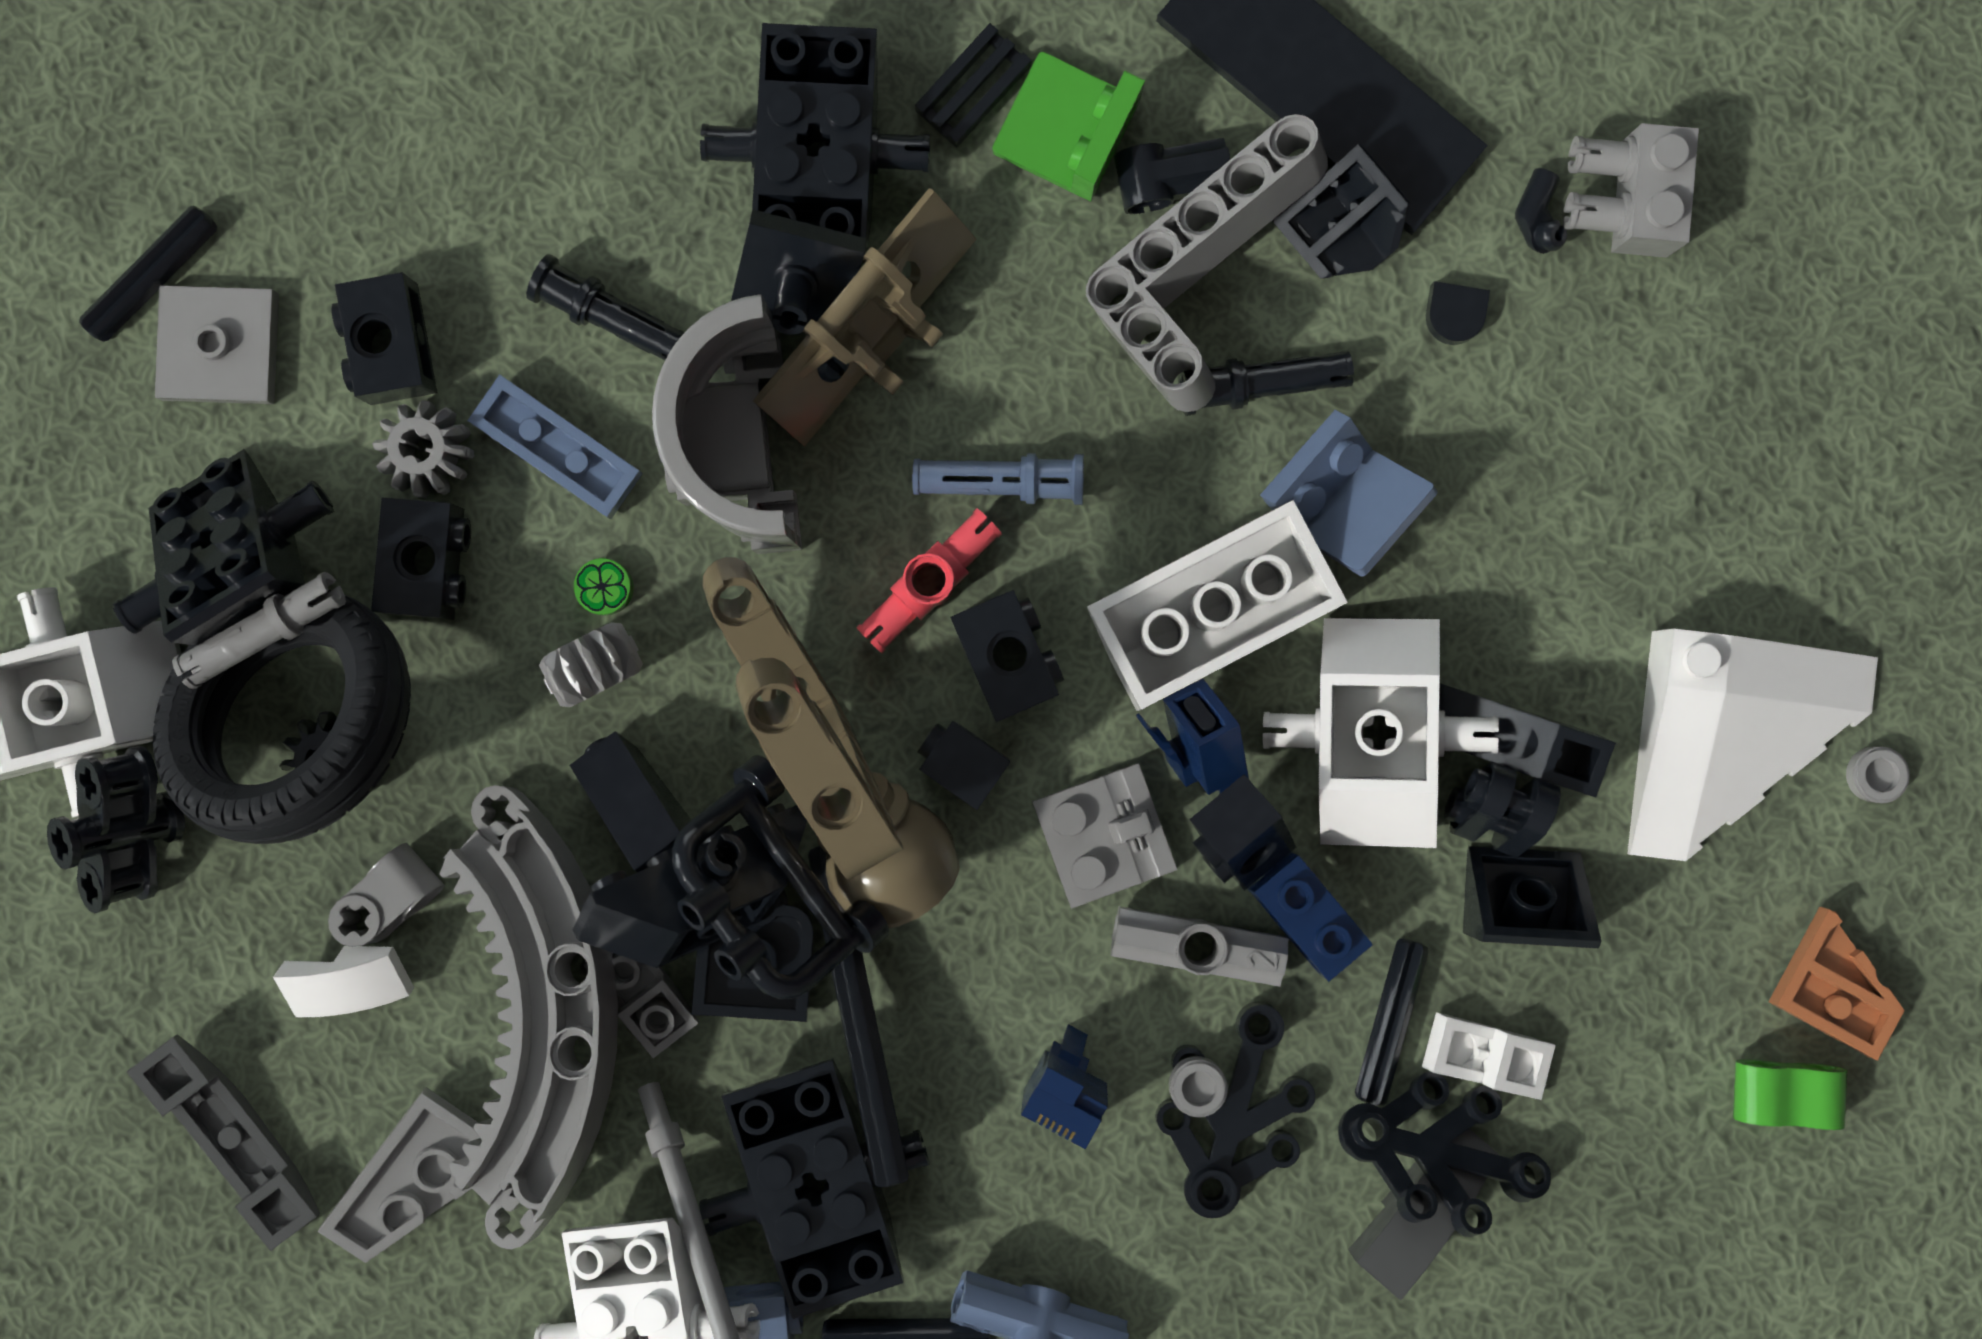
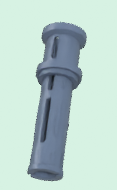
M1027 453V456H1021V462L914 459L912 474L913 494L1019 495L1020 501H1026V504H1035L1037 499H1072L1074 505H1083L1084 454H1075L1072 460L1038 459L1036 453ZM945 476H991L993 480L947 479ZM1004 477H1020V480H1005ZM1042 478H1067L1068 480L1053 481L1042 480Z

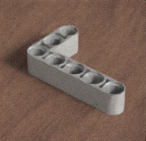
M1289 115L1275 122L1100 266L1088 280L1086 297L1104 326L1169 404L1177 410L1191 412L1206 406L1213 397L1215 379L1198 348L1167 314L1164 308L1324 177L1328 168L1327 154L1318 128L1306 116ZM1307 148L1303 153L1297 156H1289L1293 151L1297 149ZM1261 185L1255 192L1243 194L1248 188ZM1216 221L1210 229L1198 231L1206 223ZM1171 257V260L1165 266L1153 269L1159 261ZM1127 294L1120 303L1109 306L1115 297ZM1160 331L1159 336L1154 341L1148 344H1141L1146 335ZM1194 370L1189 380L1180 384H1173L1175 378L1180 373Z

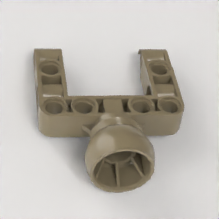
M724 557L714 561L703 575L702 586L713 618L722 630L729 647L741 665L736 675L735 687L746 720L759 740L771 766L816 833L818 845L826 853V877L829 890L844 910L858 900L869 902L883 915L889 928L899 927L921 917L939 904L953 887L959 873V858L951 832L946 824L925 805L909 799L908 792L900 784L889 782L881 773L871 772L853 728L835 696L774 599H770L752 568L745 561L736 557ZM743 586L746 588L737 598H720L721 593L728 587ZM761 696L763 701H758L757 698Z

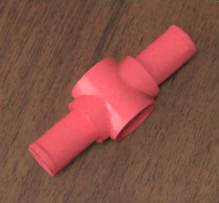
M978 508L943 544L937 541L925 554L918 555L910 560L904 569V574L889 588L893 593L862 624L856 627L867 639L880 627H883L870 641L879 652L883 653L886 650L885 648L916 617L922 620L934 607L946 602L952 595L954 588L969 574L966 568L996 538L1002 535V532L992 521L979 534H976L988 521V517ZM925 566H935L945 574L946 580L943 589L933 596L921 595L914 589V576L918 570Z

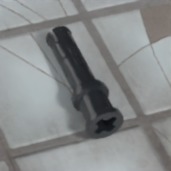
M547 254L541 259L529 281L526 298L534 303L542 300L570 315L569 320L578 326L591 323L663 360H666L673 346L685 333L606 292L605 286L601 284L602 282L598 278L591 276L585 279L560 266L559 259L551 254Z
M1348 350L1326 355L1245 365L1242 360L1238 361L1237 358L1228 359L1224 366L1209 367L1215 379V391L1212 399L1202 408L1230 405L1232 410L1243 408V405H1248L1249 399L1326 388L1351 387L1354 382L1352 376L1348 377V375H1354L1351 354ZM1194 370L1180 373L1178 375V384L1189 380ZM1196 411L1184 412L1185 416L1195 415Z

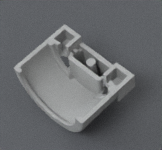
M762 294L743 297L719 306L702 316L688 328L673 346L662 366L655 387L652 407L654 438L664 466L668 492L676 493L679 502L685 506L693 505L723 528L740 536L742 542L751 541V550L757 554L802 550L797 494L793 490L774 492L766 413L753 402L754 398L763 389V386L769 382L783 365L781 334L772 325V313ZM722 365L725 374L735 373L736 381L709 382ZM748 499V507L741 506L731 501Z

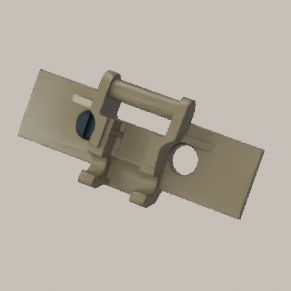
M929 188L878 250L871 247L863 256L862 262L864 265L818 321L815 322L811 319L803 330L807 336L754 398L753 402L804 447L864 375H867L880 387L894 395L904 382L894 374L885 361L906 337L923 341L931 347L942 337L943 333L924 319L926 315L920 307L977 239L934 190ZM907 261L911 263L909 279L902 273Z

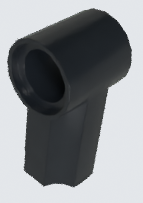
M1224 138L1165 149L1163 144L1147 143L1131 146L1116 153L1114 159L1125 213H1145L1144 207L1148 206L1150 212L1161 210L1172 205L1174 200L1186 197L1230 160L1229 149L1225 144Z

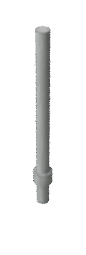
M648 1083L638 1089L650 1129L645 1133L652 1157L659 1158L714 1339H740L681 1153L685 1143L678 1122L671 1121L660 1083Z

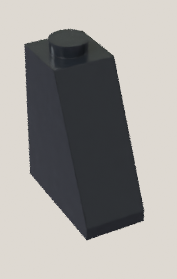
M616 731L608 737L598 739L590 744L585 750L584 755L569 765L636 872L647 869L646 863L656 855L672 849L676 836L691 821V818L640 750Z

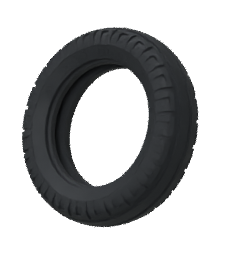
M345 595V605L335 608L304 625V631L301 635L292 640L282 638L204 682L197 689H190L182 683L183 679L192 675V669L180 676L176 675L174 668L172 669L162 690L164 696H160L156 709L155 725L153 727V750L156 768L163 786L173 802L189 819L203 829L233 841L252 844L282 843L306 837L328 827L345 816L346 811L350 812L361 803L371 792L369 790L371 787L375 788L388 770L390 759H394L404 736L402 731L406 730L410 712L411 682L408 666L397 639L383 620L367 606ZM189 645L183 653L187 652L188 650L194 648L197 645ZM307 645H322L334 648L344 667L345 692L339 715L326 739L304 763L276 780L257 785L235 783L228 775L223 764L221 741L226 717L240 690L260 668L287 651Z

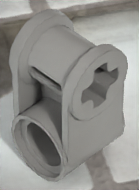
M403 843L381 858L369 870L366 877L335 903L330 910L328 918L329 930L334 939L342 945L350 947L380 942L387 938L409 917L416 914L432 901L445 885L407 843ZM367 909L370 915L366 917L364 922L369 929L358 930L356 924L361 917L356 910Z

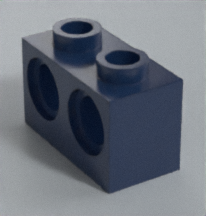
M1289 853L1247 888L1315 971L1328 982L1373 945L1301 857L1295 853Z

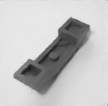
M178 1034L126 1071L162 1117L172 1111L241 1197L242 1200L235 1208L270 1251L320 1214L297 1167L245 1096L211 1061Z

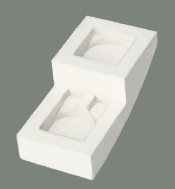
M344 946L334 962L284 961L273 976L295 1017L335 1016L372 1009L408 997L414 989L394 947Z
M1436 1012L1422 1067L1433 1073L1482 1083L1494 1090L1542 1100L1556 1045L1533 1037Z

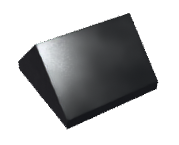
M1468 846L1463 933L1481 942L1599 949L1602 941L1581 852L1528 849L1515 858L1494 850L1492 847Z

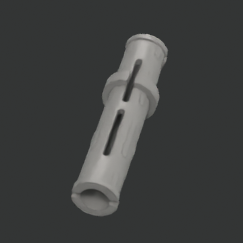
M322 572L315 579L285 596L279 593L271 596L264 601V608L187 652L175 656L172 663L176 675L180 676L192 669V675L183 679L182 683L190 689H197L204 682L282 638L287 640L294 639L302 634L304 625L335 608L345 605L346 599L341 586L339 585L327 592L329 590L328 586L335 583L336 579L329 573Z

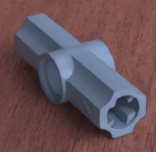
M968 1270L961 1275L950 1308V1322L1004 1339H1128L1129 1337L1127 1320L1070 1303L1071 1298L1062 1292L1030 1284L1019 1287Z

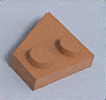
M1819 907L1768 1002L1861 1054L1878 1061L1905 1010L1891 990L1879 982L1876 976V969L1864 951L1856 949L1840 926V923L1843 921L1838 914L1830 909Z

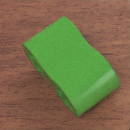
M1736 1060L1733 1119L1760 1126H1799L1825 1130L1844 1129L1848 1070L1825 1064Z

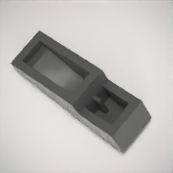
M1470 1129L1451 1141V1143L1499 1155ZM1417 1162L1411 1166L1407 1173L1414 1184H1424L1434 1191L1438 1200L1436 1213L1431 1218L1422 1222H1409L1400 1215L1397 1208V1199L1392 1191H1390L1381 1201L1385 1206L1383 1210L1348 1249L1355 1261L1400 1301L1426 1271L1455 1231L1450 1211ZM1450 1168L1470 1199L1476 1198L1487 1178ZM1412 1193L1410 1198L1411 1206L1416 1212L1422 1213L1424 1203L1418 1195Z

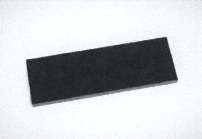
M1170 0L1157 15L1156 22L1274 121L1277 122L1285 116L1295 114L1311 119L1318 128L1327 154L1329 167L1332 168L1356 145L1361 143L1410 202L1403 229L1411 235L1488 146L1315 0Z

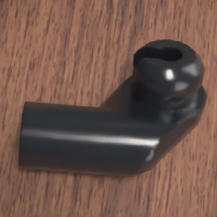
M1537 168L1533 171L1515 210V219L1528 247L1544 254L1550 251H1557L1563 247L1567 239V229L1563 225L1560 226V222L1557 219H1553L1548 209L1560 182V177L1552 171Z

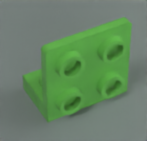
M1040 52L993 144V154L1091 202L1140 103L1145 80L1124 71L1117 87L1050 54Z

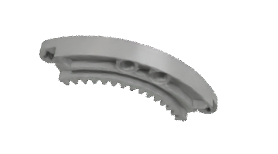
M493 785L480 791L472 802L471 815L473 823L478 830L473 833L460 849H450L443 857L445 861L440 875L442 878H459L453 890L457 895L474 894L466 907L468 913L485 912L486 914L476 927L478 932L494 931L495 937L485 947L487 953H502L503 959L491 969L492 974L508 977V983L496 990V996L511 1000V1006L499 1012L498 1019L512 1024V1030L498 1035L497 1041L511 1048L510 1055L495 1058V1065L506 1071L507 1075L490 1082V1087L501 1096V1098L487 1101L483 1104L482 1108L491 1116V1119L475 1123L473 1129L480 1138L464 1143L462 1149L467 1157L451 1162L449 1168L455 1179L454 1184L461 1191L471 1187L488 1205H491L485 1218L486 1232L491 1241L501 1248L514 1249L531 1242L540 1235L564 1203L589 1157L602 1124L612 1087L617 1054L618 1000L611 952L577 940L572 930L581 913L582 905L592 892L572 852L550 821L523 792L514 787ZM494 800L504 802L509 800L510 803L505 811L518 824L512 825L506 821L493 822L492 819L495 817L496 811L491 806ZM577 954L582 955L588 965V974L582 983H579L571 972V963ZM579 1036L583 1037L591 1047L590 1062L586 1066L582 1065L574 1054V1045ZM521 1206H525L529 1210L520 1220V1224L524 1229L520 1228L514 1232L509 1231L506 1225L511 1217L506 1211L511 1212Z

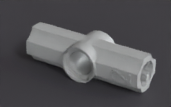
M1118 906L1112 933L1110 955L1185 969L1195 975L1213 974L1280 987L1286 971L1289 938L1214 924L1201 918L1187 919ZM1197 932L1211 934L1213 939L1211 953L1202 960L1189 959L1184 953L1186 940Z

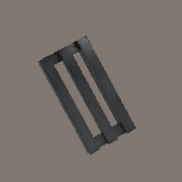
M989 23L915 104V111L957 148L1031 67L1032 60L1024 52L1020 54L1015 49V44L1008 38H1002L998 34V29ZM992 45L996 50L946 105L936 113L933 110L936 104L988 47ZM1005 59L1012 63L1010 68L955 128L948 124L949 120Z

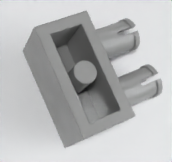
M1641 123L1623 141L1575 136L1572 140L1568 157L1576 158L1575 161L1570 160L1568 162L1569 173L1617 176L1616 197L1570 192L1566 199L1564 213H1571L1570 217L1565 216L1563 218L1564 228L1567 230L1583 229L1613 232L1611 253L1667 258L1685 246L1690 240L1699 128Z

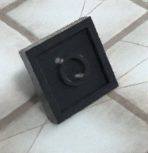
M752 209L731 301L762 294L772 313L773 327L783 334H800L811 319L815 322L818 321L860 270L867 238Z

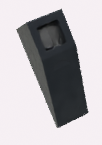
M1440 683L1439 711H1445V716H1498L1499 732L1473 733L1474 737L1499 738L1498 754H1492L1491 752L1465 753L1490 762L1493 761L1543 781L1597 797L1616 744L1615 742L1598 734Z

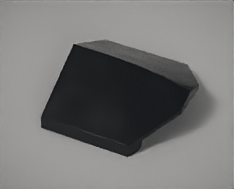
M1359 143L1327 171L1315 186L1279 214L1273 222L1320 279L1337 275L1373 270L1398 249L1410 202L1362 144Z

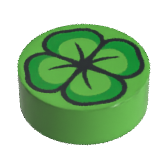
M599 558L587 562L579 569L574 580V593L577 601L584 609L594 614L603 616L616 614L629 604L633 596L634 585L629 571L620 563L610 559Z

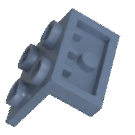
M1334 410L1260 496L1272 511L1294 500L1320 551L1363 577L1370 572L1438 492L1433 483L1372 450L1351 418Z

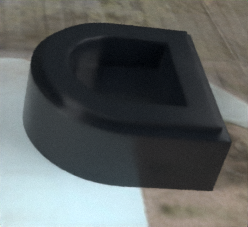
M1434 281L1430 285L1426 309V324L1433 337L1444 344L1459 345L1477 335L1485 323L1490 290Z

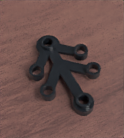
M1265 1002L1249 1003L1240 1010L1237 1016L1236 1029L1242 1039L1227 1096L1219 1110L1206 1116L1215 1133L1209 1158L1189 1128L1191 1116L1183 1113V1121L1176 1127H1169L1163 1123V1115L1170 1108H1178L1173 1100L1167 1099L1163 1101L1156 1110L1155 1117L1160 1130L1171 1136L1189 1169L1183 1187L1186 1201L1195 1213L1206 1218H1220L1229 1214L1239 1202L1242 1186L1276 1167L1287 1168L1292 1166L1300 1155V1147L1294 1136L1287 1131L1278 1130L1267 1136L1263 1149L1232 1164L1238 1142L1292 1112L1303 1113L1308 1111L1315 1102L1316 1094L1313 1086L1303 1077L1292 1076L1281 1084L1278 1093L1248 1109L1264 1050L1275 1047L1281 1041L1284 1034L1282 1016L1273 1006ZM1257 1014L1267 1016L1269 1021L1267 1030L1261 1034L1250 1032L1248 1027L1249 1020ZM1182 1045L1172 1054L1171 1066L1174 1069L1179 1063L1180 1057L1187 1053H1193L1201 1057L1205 1056L1194 1045ZM1295 1085H1302L1307 1089V1097L1300 1104H1292L1287 1098L1289 1089ZM1279 1140H1287L1292 1145L1291 1153L1282 1159L1274 1157L1272 1155L1274 1143ZM1211 1178L1217 1179L1222 1183V1190L1215 1197H1207L1201 1191L1203 1183Z
M1431 1071L1416 1077L1411 1082L1408 1091L1383 1108L1369 1103H1361L1351 1107L1342 1115L1338 1126L1339 1141L1342 1148L1354 1159L1374 1164L1396 1197L1400 1215L1409 1222L1419 1223L1431 1218L1437 1211L1438 1200L1430 1187L1424 1184L1413 1183L1396 1154L1415 1159L1450 1211L1453 1227L1459 1234L1465 1237H1474L1488 1231L1492 1224V1213L1488 1205L1477 1198L1470 1199L1450 1168L1499 1181L1503 1192L1517 1202H1529L1546 1194L1550 1187L1551 1172L1549 1166L1534 1153L1522 1152L1507 1158L1451 1143L1453 1139L1473 1125L1487 1123L1500 1115L1502 1111L1501 1097L1494 1089L1488 1086H1480L1468 1092L1460 1106L1420 1134L1396 1127L1419 1109L1430 1110L1447 1100L1449 1086L1446 1079L1442 1075ZM1423 1082H1428L1434 1087L1436 1093L1435 1100L1428 1098L1424 1094ZM1477 1096H1481L1486 1100L1488 1105L1487 1114L1482 1113L1476 1105ZM1364 1122L1369 1123L1373 1127L1376 1134L1375 1141H1370L1364 1136L1362 1131ZM1525 1166L1532 1170L1535 1177V1185L1526 1179L1524 1174ZM1412 1193L1422 1199L1424 1203L1422 1213L1416 1212L1411 1206L1410 1198ZM1467 1208L1472 1209L1478 1217L1476 1228L1469 1225L1465 1218Z

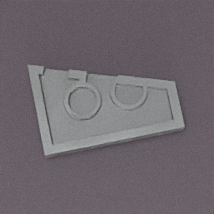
M425 1087L324 1220L318 1232L364 1263H367L424 1223L425 1218L452 1199L456 1200L472 1189L470 1187L461 1191L454 1184L455 1179L449 1165L453 1161L467 1157L462 1149L464 1143L480 1138L473 1129L475 1123L478 1122Z

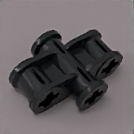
M140 745L131 747L126 750L124 755L98 760L93 756L79 759L75 767L79 818L69 820L65 816H60L49 821L47 840L52 857L62 869L66 870L78 866L77 885L80 897L84 905L92 913L105 911L110 903L131 897H136L140 900L154 897L158 888L157 854L154 841L163 839L170 843L180 840L185 831L184 813L173 802L167 791L157 794V769L150 752L145 747Z

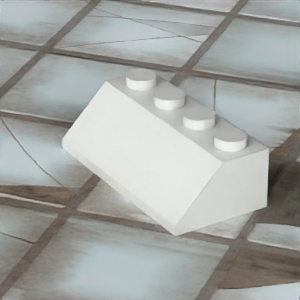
M1294 500L1087 606V609L1117 675L1136 711H1139L1348 602Z

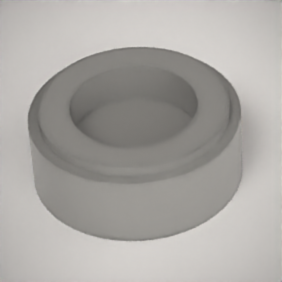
M1873 746L1863 748L1852 756L1847 765L1846 779L1849 788L1858 798L1867 802L1888 803L1896 800L1905 792L1909 784L1910 771L1906 760L1900 753L1888 747Z
M1201 1056L1186 1058L1174 1067L1169 1077V1092L1173 1102L1179 1110L1189 1116H1209L1219 1110L1225 1102L1228 1091L1226 1078L1219 1066L1208 1058Z

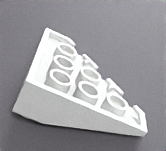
M1683 629L1652 631L1627 854L1687 861L1703 848L1701 842L1725 823L1732 825L1764 800L1763 793L1787 774L1794 776L1827 749L1825 744L1849 724L1851 727H1855L1872 714L1878 657Z

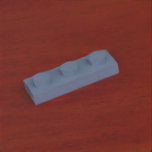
M500 374L467 420L609 519H612L643 474Z

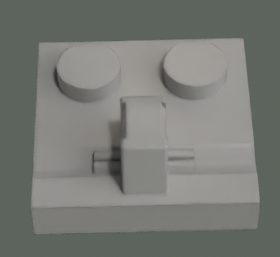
M1139 763L1032 801L1071 909L1177 870Z

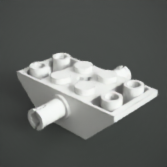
M41 588L31 590L32 595H29V592L17 595L18 602L21 604L30 644L26 645L25 648L0 654V781L52 767L62 769L72 809L71 816L76 818L79 817L75 767L78 760L89 756L101 760L104 758L103 754L153 741V727L155 725L154 719L160 696H164L162 690L173 669L172 660L175 656L181 654V649L178 643H171L163 635L162 621L150 623L137 634H133L124 626L67 636L57 597V588Z
M1324 618L1320 673V708H1316L1315 714L1264 712L1263 727L1287 729V733H1263L1264 749H1270V747L1315 748V754H1319L1320 844L1436 848L1438 758L1444 757V751L1491 752L1492 754H1498L1499 738L1473 736L1474 732H1499L1498 716L1448 717L1445 716V711H1439L1440 619ZM1374 716H1385L1386 725L1396 727V738L1387 739L1384 749L1374 748L1373 739L1364 738L1363 736L1364 726L1373 725Z
M673 1218L573 1228L562 1232L576 1322L540 1324L536 1328L534 1339H714L681 1228ZM749 1303L743 1306L730 1307L739 1338L758 1339L760 1320L748 1321V1317H755L759 1314L756 1305Z

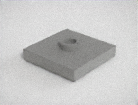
M159 286L155 398L162 401L274 404L279 293L273 289Z

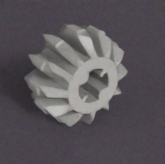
M422 400L418 405L416 413L406 404L398 405L397 414L400 420L398 424L388 419L380 421V426L383 430L390 433L388 440L379 439L372 443L375 450L388 454L377 464L378 471L385 475L394 474L391 486L401 492L411 487L413 495L418 498H427L432 487L442 495L450 493V483L446 476L451 475L460 480L467 478V472L456 466L458 459L469 460L475 456L474 450L458 445L471 434L469 428L463 424L454 425L456 413L447 407L437 412L435 405L430 401ZM423 438L433 443L432 449H425V451L431 453L425 460L415 457L414 454L415 450H422L417 444Z
M611 622L548 653L541 660L539 667L545 676V679H543L550 694L555 695L559 705L572 707L639 673L643 663L637 653L639 649L632 635L628 636L621 623Z

